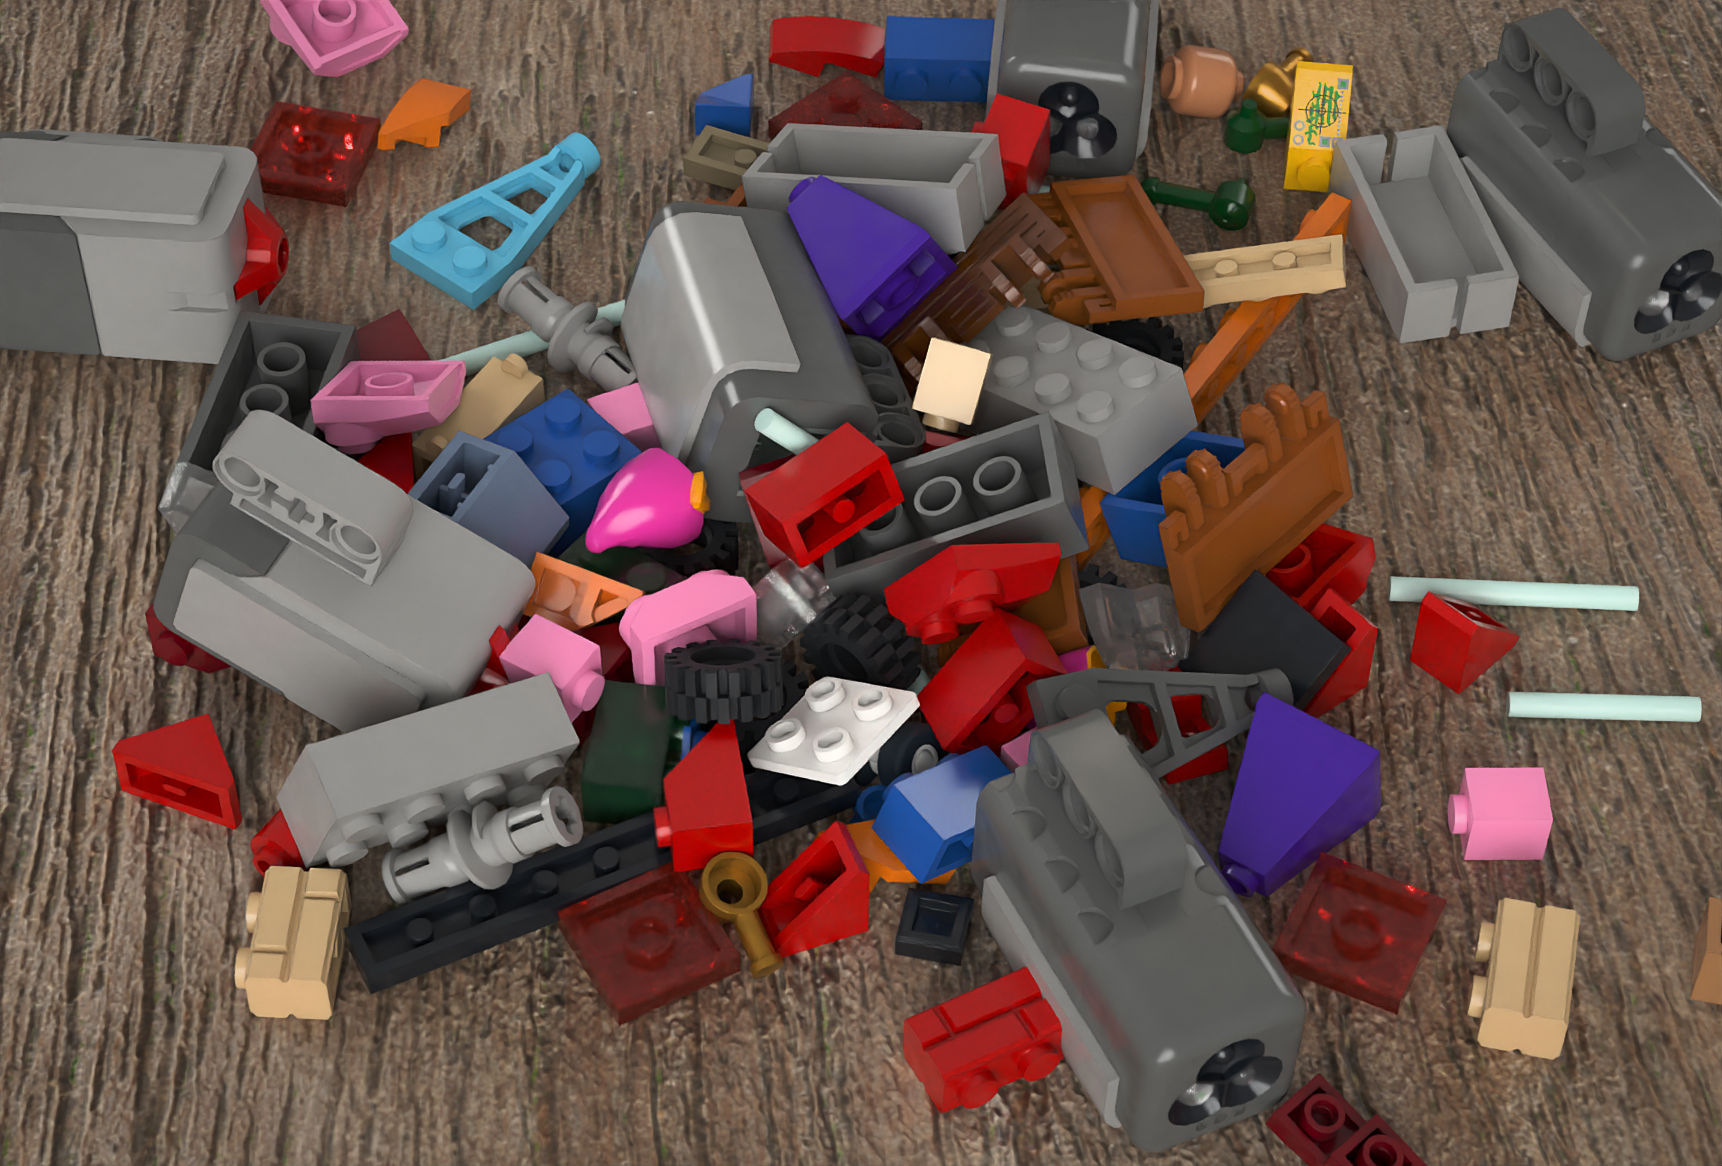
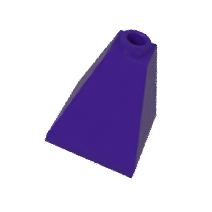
M819 175L817 178L808 177L804 179L790 193L788 200L791 204L786 208L833 308L840 318L858 335L870 337L881 342L958 268L922 227L822 175Z
M1263 692L1256 704L1218 849L1220 872L1232 890L1244 897H1252L1255 892L1268 897L1374 819L1381 809L1380 751Z

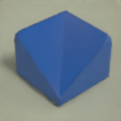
M753 74L742 75L699 94L695 103L696 135H700L705 126L708 125L750 137L754 107Z

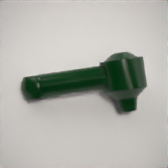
M1244 99L1239 107L1231 109L1226 116L1223 142L1229 149L1238 153L1248 154L1256 152L1262 147L1265 139L1287 138L1290 116L1266 118L1264 113L1257 109V102L1255 100Z
M1148 177L1140 183L1152 205L1159 203L1207 212L1214 224L1229 231H1236L1247 225L1256 203L1255 194L1249 187V182L1244 178L1223 182L1217 187L1216 191L1162 182L1158 177Z

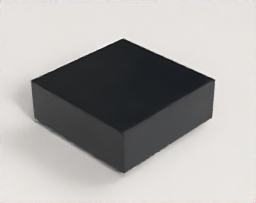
M909 887L895 939V954L961 966L974 912V899Z

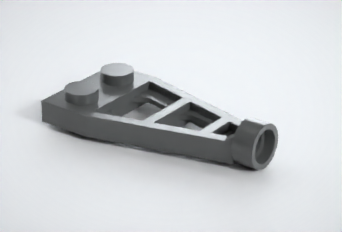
M1090 668L1035 680L1026 686L1038 729L1094 709L1103 711L1108 717L1105 707L1114 701L1138 702L1146 705L1149 708L1158 741L1153 748L1142 753L1157 778L1168 774L1249 729L1257 701L1263 692L1293 706L1291 685L1286 675L1278 668L1259 671L1249 675ZM1185 695L1206 696L1214 726L1209 730L1184 738L1181 736L1170 698Z

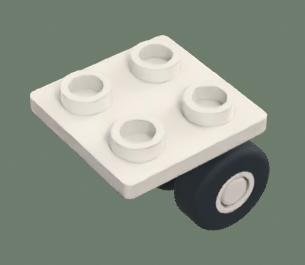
M826 676L813 683L793 708L780 721L768 728L765 736L748 752L747 756L752 767L835 785H844L853 777L857 785L867 786L879 776L881 784L888 787L892 781L904 773L911 772L913 775H916L934 767L949 753L943 750L930 725L905 722L920 706L915 692Z

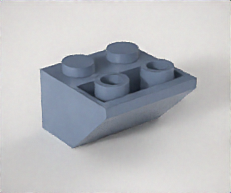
M462 431L457 432L408 493L411 497L516 557L530 570L536 553L540 552L548 555L569 527V516L515 451Z

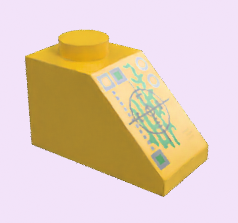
M1297 61L1285 148L1283 189L1329 193L1328 188L1335 141L1345 140L1347 136L1353 65Z

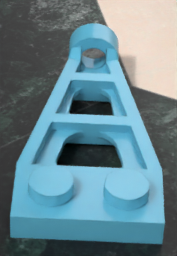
M577 132L571 133L547 155L427 213L389 243L392 260L474 310L502 288L509 277L521 269L585 185V179L600 168L601 158L597 148L586 136ZM531 188L548 198L531 215L507 201ZM490 216L512 229V232L499 248L490 250L460 232V229L480 218Z

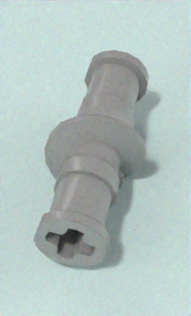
M531 266L523 267L516 271L505 282L498 295L497 302L499 307L507 313H516L531 326L532 331L539 338L549 343L547 351L548 363L556 371L566 373L578 369L589 381L596 382L606 392L638 382L631 358L611 338L614 324L605 317L595 321L598 313L596 305L592 302H583L574 307L564 297L557 296L541 282V274Z
M555 786L545 790L540 800L519 808L510 807L499 812L493 804L482 801L474 807L472 816L463 809L454 811L448 817L446 833L433 837L429 843L407 851L403 848H396L388 851L383 856L381 867L385 886L391 897L400 906L422 899L424 894L445 886L450 888L468 882L469 879L484 889H496L507 883L512 874L513 863L531 858L535 852L555 844L567 847L579 843L583 835L579 808L572 795L561 786ZM567 818L568 823L565 825L562 820ZM401 869L404 874L397 876L396 872Z

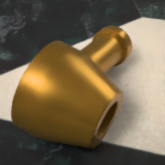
M1296 47L1288 53L1286 59L1279 65L1273 61L1267 62L1250 82L1242 101L1244 99L1255 100L1257 102V109L1264 113L1266 118L1290 116L1294 87L1293 80L1295 79L1297 61L1314 62L1311 53L1305 48Z
M724 852L712 858L704 868L699 881V896L706 913L712 919L723 923L733 922L751 965L749 969L753 978L764 977L779 970L784 965L781 955L775 952L757 912L767 894V877L761 865L752 857L740 852ZM724 890L730 892L734 896L736 903H724L718 897L717 891Z

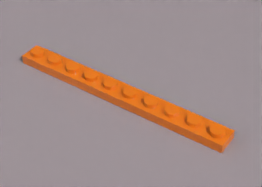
M1332 192L1317 211L1311 209L1307 212L1302 220L1297 236L1292 241L1342 234L1343 242L1345 243L1352 200ZM1304 293L1271 297L1264 301H1243L1237 309L1229 308L1225 312L1219 323L1216 335L1208 344L1202 342L1198 345L1191 357L1189 367L1184 373L1198 425ZM1085 485L1079 491L1089 550L1075 554L1076 562H1078V571L1084 569L1111 535L1099 504L1108 492L1093 485L1091 487Z

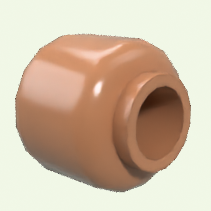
M1189 44L1182 46L1173 56H1168L1165 59L1159 78L1160 94L1162 98L1167 99V103L1173 112L1209 119H1218L1226 114L1232 103H1237L1240 100L1244 88L1243 73L1237 70L1236 61L1229 51Z

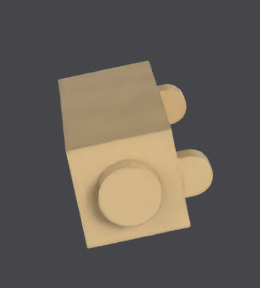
M509 354L504 361L493 357L462 390L460 405L441 425L426 428L412 443L416 481L422 477L458 431L484 439L544 403L543 378L529 371L525 360L517 354Z

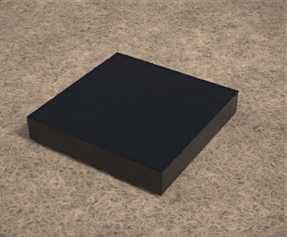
M1255 569L1178 667L1182 672L1249 675L1259 671L1278 668L1286 675L1291 685L1293 707L1303 711L1352 648L1266 575Z

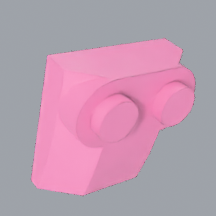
M260 0V3L269 15V26L272 34L282 43L291 45L315 76L340 77L381 59L398 45L409 32V28L389 0Z
M351 361L310 400L313 423L325 434V441L327 443L339 446V451L347 454L370 451L375 447V441L380 440L384 436L414 432L441 425L460 405L466 375L465 361Z
M718 569L701 571L692 575L687 580L651 595L641 596L627 607L620 621L619 633L632 652L640 716L646 725H650L656 719L669 714L668 709L666 710L664 656L666 653H672L671 650L676 647L686 648V644L697 642L701 645H706L707 640L718 639L719 643H728L729 639H740L742 644L750 640L757 641L756 593L744 577L730 576L726 571Z

